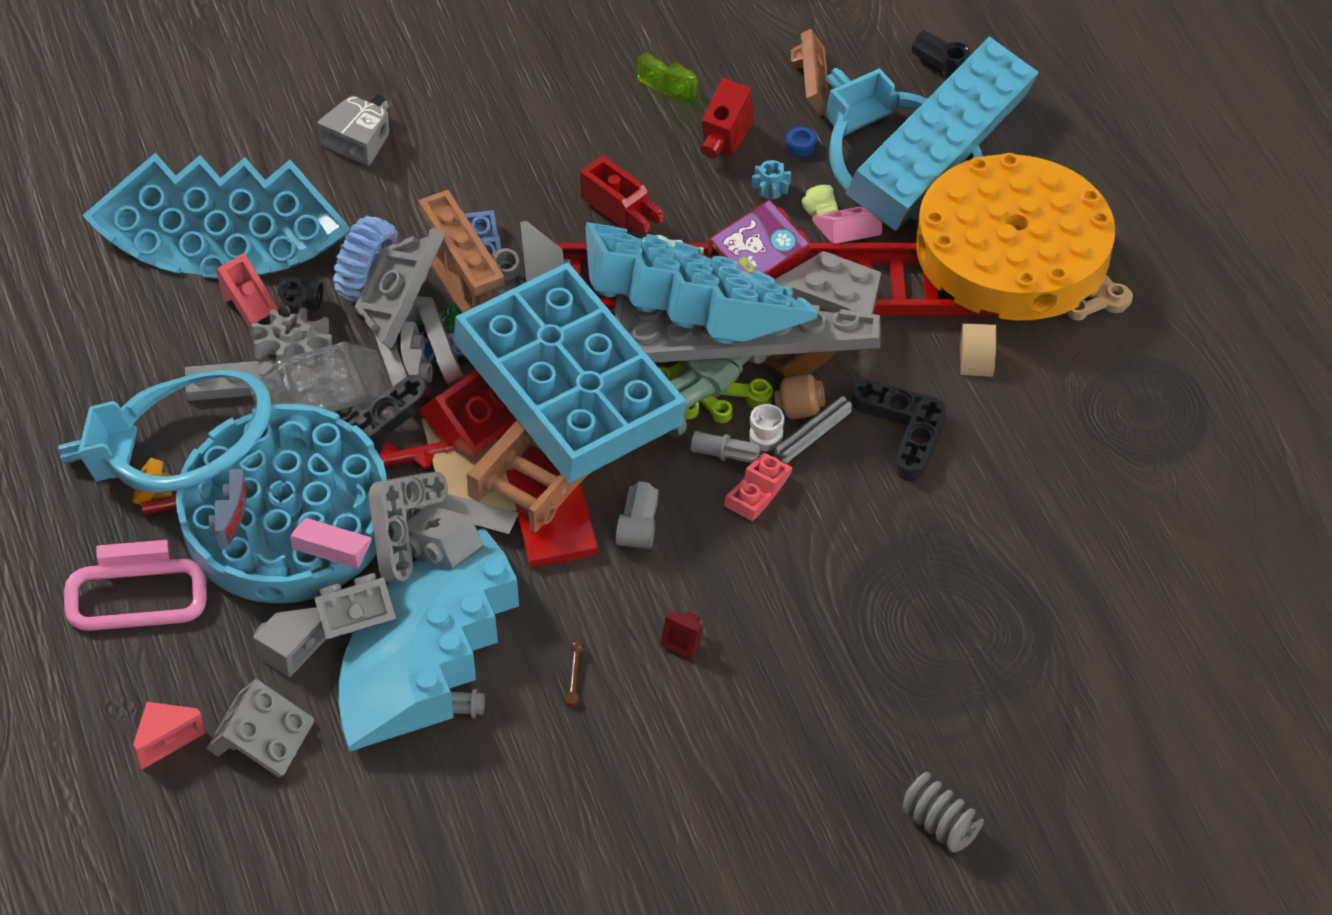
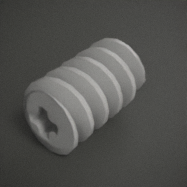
M928 771L924 772L906 791L902 811L907 816L913 815V820L918 825H924V829L929 834L936 833L935 838L937 841L947 843L949 851L955 853L961 851L975 839L983 826L984 819H979L975 823L972 822L976 813L975 809L970 808L966 812L961 813L964 801L958 799L953 804H950L953 792L947 790L942 795H939L942 783L938 780L928 786L931 774Z

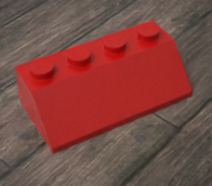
M477 370L418 409L439 439L444 440L446 443L470 456L475 455L503 435L517 421Z

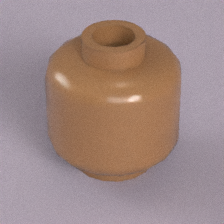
M811 374L785 377L781 381L780 390L774 392L776 406L783 410L785 416L790 420L814 417L820 412L821 407H825V392L822 381H816L815 377Z

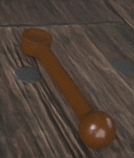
M579 640L573 641L570 646V650L573 652L569 692L564 697L566 706L570 708L576 707L579 703L576 688L580 653L584 650V644Z

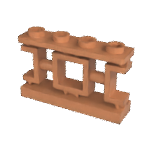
M445 190L418 200L419 210L431 229L437 228L445 234L431 267L453 303H456L461 312L464 313L499 296L497 288L505 286L504 275L450 191Z

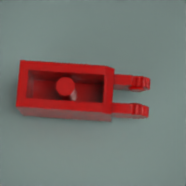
M602 155L580 171L581 198L624 229L631 227L641 233V235H644L651 228L647 219L655 224H659L664 220L665 217L661 208L648 199V191L644 184Z

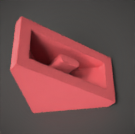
M146 702L133 744L137 763L141 770L204 735L205 730L200 711L197 708Z

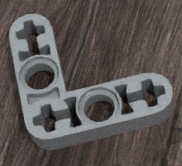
M440 472L420 473L378 481L370 487L369 504L378 567L381 577H384L386 582H405L412 574L413 561L405 510L444 501L448 493V484L446 478ZM407 484H409L411 488L410 500L407 498L406 494ZM431 485V491L426 492L425 486ZM390 523L393 527L394 532L392 540L390 539L388 534V526Z

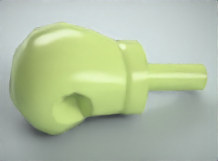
M831 185L812 187L807 190L806 196L802 199L803 208L811 216L838 211L834 190Z

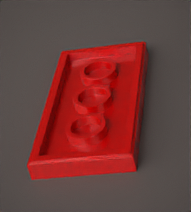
M538 448L527 449L521 456L557 477L561 474L545 453ZM516 469L506 472L509 484L536 499L548 488ZM580 483L557 508L553 519L547 524L544 523L536 533L529 530V510L515 503L516 512L519 513L517 519L530 568L598 555V546Z

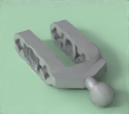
M417 296L405 322H417L422 319L443 377L448 386H451L462 380L464 376L434 299L432 297ZM374 331L392 386H395L408 376L403 363L400 345L396 339L393 348L387 347L378 340L379 336ZM415 389L410 391L412 396L417 395ZM400 398L399 401L401 405L404 406L405 403Z

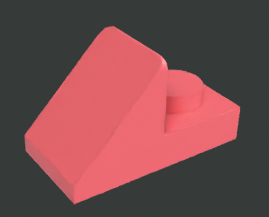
M245 253L216 269L224 302L233 301L248 327L252 323H257L269 316L271 310L279 309Z

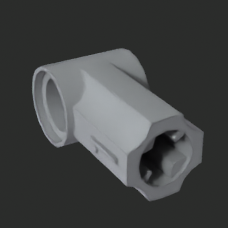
M637 482V484L629 486L624 514H620L618 519L616 545L651 550L655 531L654 516L658 502V489L652 487L650 483Z

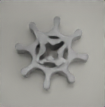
M299 308L298 314H291L289 317H282L276 309L270 311L269 325L251 324L254 357L259 359L269 354L276 355L278 369H283L286 361L293 362L295 358L305 361L306 366L311 367L314 365V351L332 352V335L329 334V319L324 317L318 321H307L306 308Z

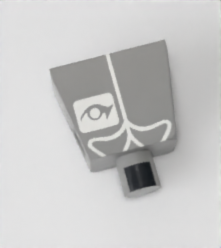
M374 95L369 102L355 96H349L317 122L319 145L370 166L389 135L388 112L386 111L389 107L388 102L380 95Z

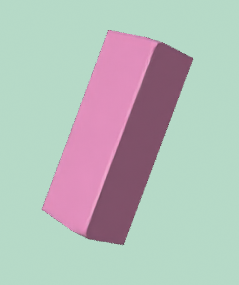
M862 206L812 216L814 224L835 244L882 234V221Z
M305 518L290 536L292 549L356 569L359 568L372 541L371 537Z

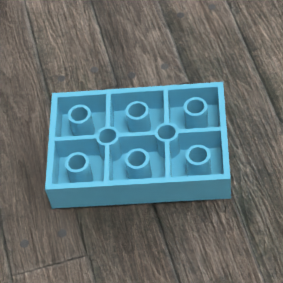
M569 262L455 317L454 343L569 484L682 425L686 404L685 398Z

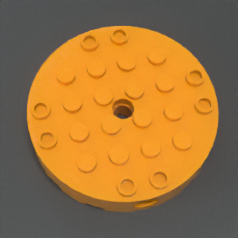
M1013 153L976 157L947 170L931 184L920 207L916 250L919 263L930 282L939 291L944 289L954 296L955 303L977 313H980L981 309L998 313L1000 319L1037 320L1071 311L1079 306L1080 301L1089 295L1092 297L1099 290L1105 280L1110 264L1115 238V223L1111 209L1101 193L1076 172L1060 164L1037 157L1015 155Z

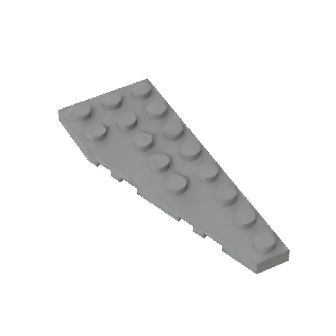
M617 294L615 318L654 363L880 348L881 342L880 315L841 309L840 312L831 313L821 311L818 305H812L818 312L817 319L745 342L733 340L732 344H723L713 340L705 326L694 325L693 328L680 327L671 321L666 310L655 309V312H643L632 305L628 295Z

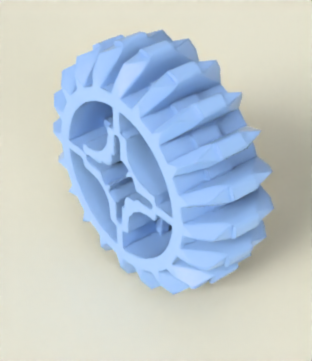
M365 216L351 226L350 233L345 235V241L340 245L341 250L336 256L338 260L334 266L336 273L333 280L338 295L351 302H357L382 248L392 244H399V239H397L398 232L395 230L394 225L377 217Z

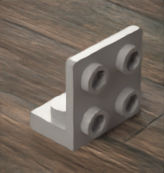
M375 573L354 579L355 586L342 589L339 583L319 589L321 596L314 599L326 640L396 619L384 577L376 579Z
M255 679L238 693L206 749L217 757L229 748L232 750L237 749L277 777H282L310 730L314 718L258 679Z

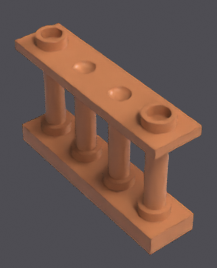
M517 420L467 473L468 496L480 501L488 492L495 491L529 510V530L536 533L544 523L547 524L553 519L557 508L587 475L569 484L562 474L557 477L521 457L528 448L536 447L539 450L541 449ZM516 469L548 488L536 499L502 480L501 477L508 470Z

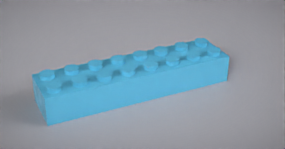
M989 36L856 170L845 194L893 230L897 231L921 206L926 191L931 184L947 170L961 164L1023 100L1039 72Z

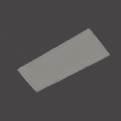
M425 488L426 492L431 491L430 488ZM448 493L444 501L430 504L431 506L471 516L474 525L507 534L510 533L519 514L518 512ZM428 505L416 507V509L422 510Z

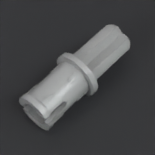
M695 431L691 441L692 453L716 456L720 458V461H725L728 458L753 463L760 454V446L758 444L730 439L728 434L722 437Z

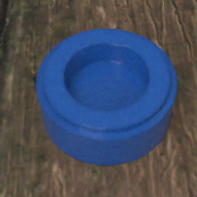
M797 127L787 133L786 149L790 154L797 157H807L816 151L817 135L811 129Z

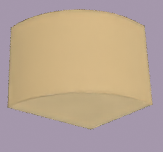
M962 324L960 375L994 377L996 325Z

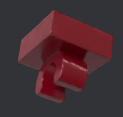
M672 610L666 616L660 646L691 660L698 652L704 626L699 623L701 617L691 612H686L683 616Z

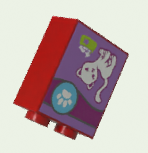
M769 199L710 237L708 240L707 256L708 258L724 256L737 261V269L752 275L753 271H760L776 279L806 262L811 244L807 235L802 230H797L789 221L787 213L782 208H777Z

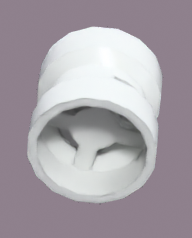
M762 404L755 407L750 416V442L758 444L761 451H773L774 447L783 441L784 414L779 407L771 404Z

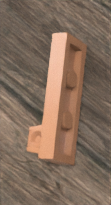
M810 29L801 33L802 43L791 49V62L796 69L804 67L806 99L819 117H822L826 113L829 99V85L826 81L828 75L826 52L821 41L813 30Z

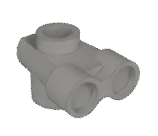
M504 248L493 253L492 258L504 275L505 286L497 288L499 295L526 283L521 280L519 256L516 251Z

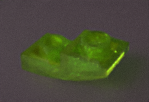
M648 52L637 57V80L669 97L688 102L697 100L698 77L691 70L684 68L678 62L666 67L661 60L654 58Z

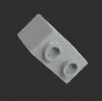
M428 505L407 521L411 554L414 558L453 569L483 546L471 516Z

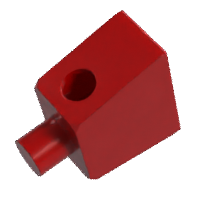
M725 78L720 82L702 119L704 142L700 150L705 156L716 158L719 152L728 155L734 154L753 126L752 90L750 87Z

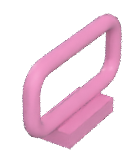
M168 540L96 546L98 566H88L76 570L69 576L64 588L66 619L73 627L83 631L185 623L201 615L207 600L206 577L203 569L198 563L190 559H172ZM180 572L187 573L192 578L193 600L187 608L85 617L79 613L78 589L85 581Z

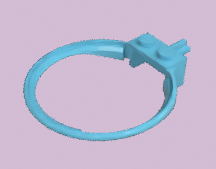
M834 68L832 73L826 77V81L834 88L830 90L825 117L834 126L830 140L829 161L834 176L845 191H847L853 178L849 174L843 160V136L893 113L892 108L917 110L927 100V98L916 94L894 91V83L880 68L852 81L838 68ZM978 145L972 151L974 158L983 157ZM920 207L908 219L919 220Z
M237 370L205 371L170 380L139 392L121 408L114 401L89 407L81 440L59 445L60 459L63 463L82 459L96 482L119 477L127 486L144 492L161 493L185 489L222 473L239 461L256 444L270 419L271 397L261 380L249 373ZM214 378H239L246 381L254 390L257 397V410L251 425L234 446L214 461L193 471L174 476L149 475L129 465L138 430L137 426L134 425L135 421L151 406L167 395L185 386Z

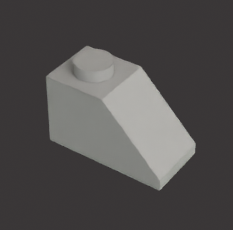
M520 222L526 282L567 262L571 265L570 259L563 258V249L529 222Z
M317 607L275 613L267 623H262L256 629L253 636L256 658L288 678L326 640Z

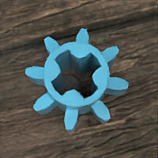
M769 160L762 163L761 166H755V175L752 176V188H759L760 197L777 199L782 193H788V185L791 184V172H784L783 163Z

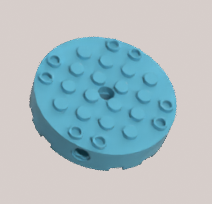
M303 404L272 405L270 419L263 434L239 461L209 480L177 490V512L184 540L192 559L199 564L205 575L216 585L234 595L257 602H301L321 596L319 589L339 583L341 586L345 585L361 573L377 554L369 504V490L373 483L387 480L384 463L374 448V443L357 425L352 426L340 419L339 414L320 407ZM257 408L252 409V414L234 420L232 417L209 432V438L198 450L194 448L181 474L193 471L214 461L234 446L248 430ZM243 469L247 484V500L243 519L231 544L227 549L220 550L217 537L210 536L209 515H215V501L223 500V484H229V470ZM305 518L371 537L372 541L359 568L356 569L292 549L290 536Z

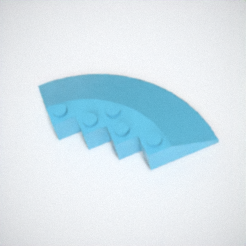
M154 153L82 215L102 236L119 249L142 262L164 271L180 274V272L202 275L203 278L218 279L217 268L243 253L246 254L258 276L291 268L331 248L342 240L347 233H350L351 230L347 223L291 160H288L265 180L245 157L220 178L201 155L175 175L168 165Z
M586 222L589 279L594 290L603 296L616 297L617 294L628 295L632 305L643 312H655V309L666 310L675 325L684 328H693L694 325L705 326L713 340L723 344H732L733 340L745 342L817 319L818 312L804 298L797 297V300L793 298V290L788 286L775 284L774 278L760 271H753L752 275L737 269V261L724 256H713L712 259L700 254L701 248L678 241L672 247L668 245L667 241L655 235L647 234L646 237L641 239L627 234V229Z
M484 527L477 529L483 546L453 569L419 558L413 561L412 574L405 582H393L386 585L396 619L352 633L343 657L339 677L338 700L342 730L349 752L454 718L449 688L476 680L472 651L498 643L495 614L519 607L517 578L505 553Z

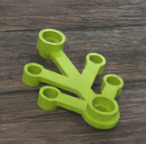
M681 361L670 368L658 367L669 381L688 371L686 361ZM755 379L750 384L733 383L721 395L746 397L747 404L755 408L762 404H772L773 388L768 381ZM713 396L700 400L712 413V418L716 422L726 423L731 420L732 405L730 402L718 400ZM699 402L692 405L691 407L693 408L685 412V419L697 417Z

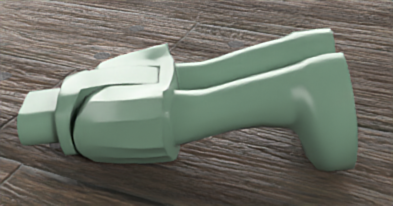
M751 356L686 361L688 371L670 380L686 400L681 426L668 433L675 438L681 436L687 429L685 412L698 401L708 396L718 397L736 381L739 373L743 371L742 365L749 361Z

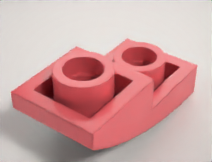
M766 453L761 454L746 468L744 479L726 495L724 507L753 522L779 492L791 474L793 467Z

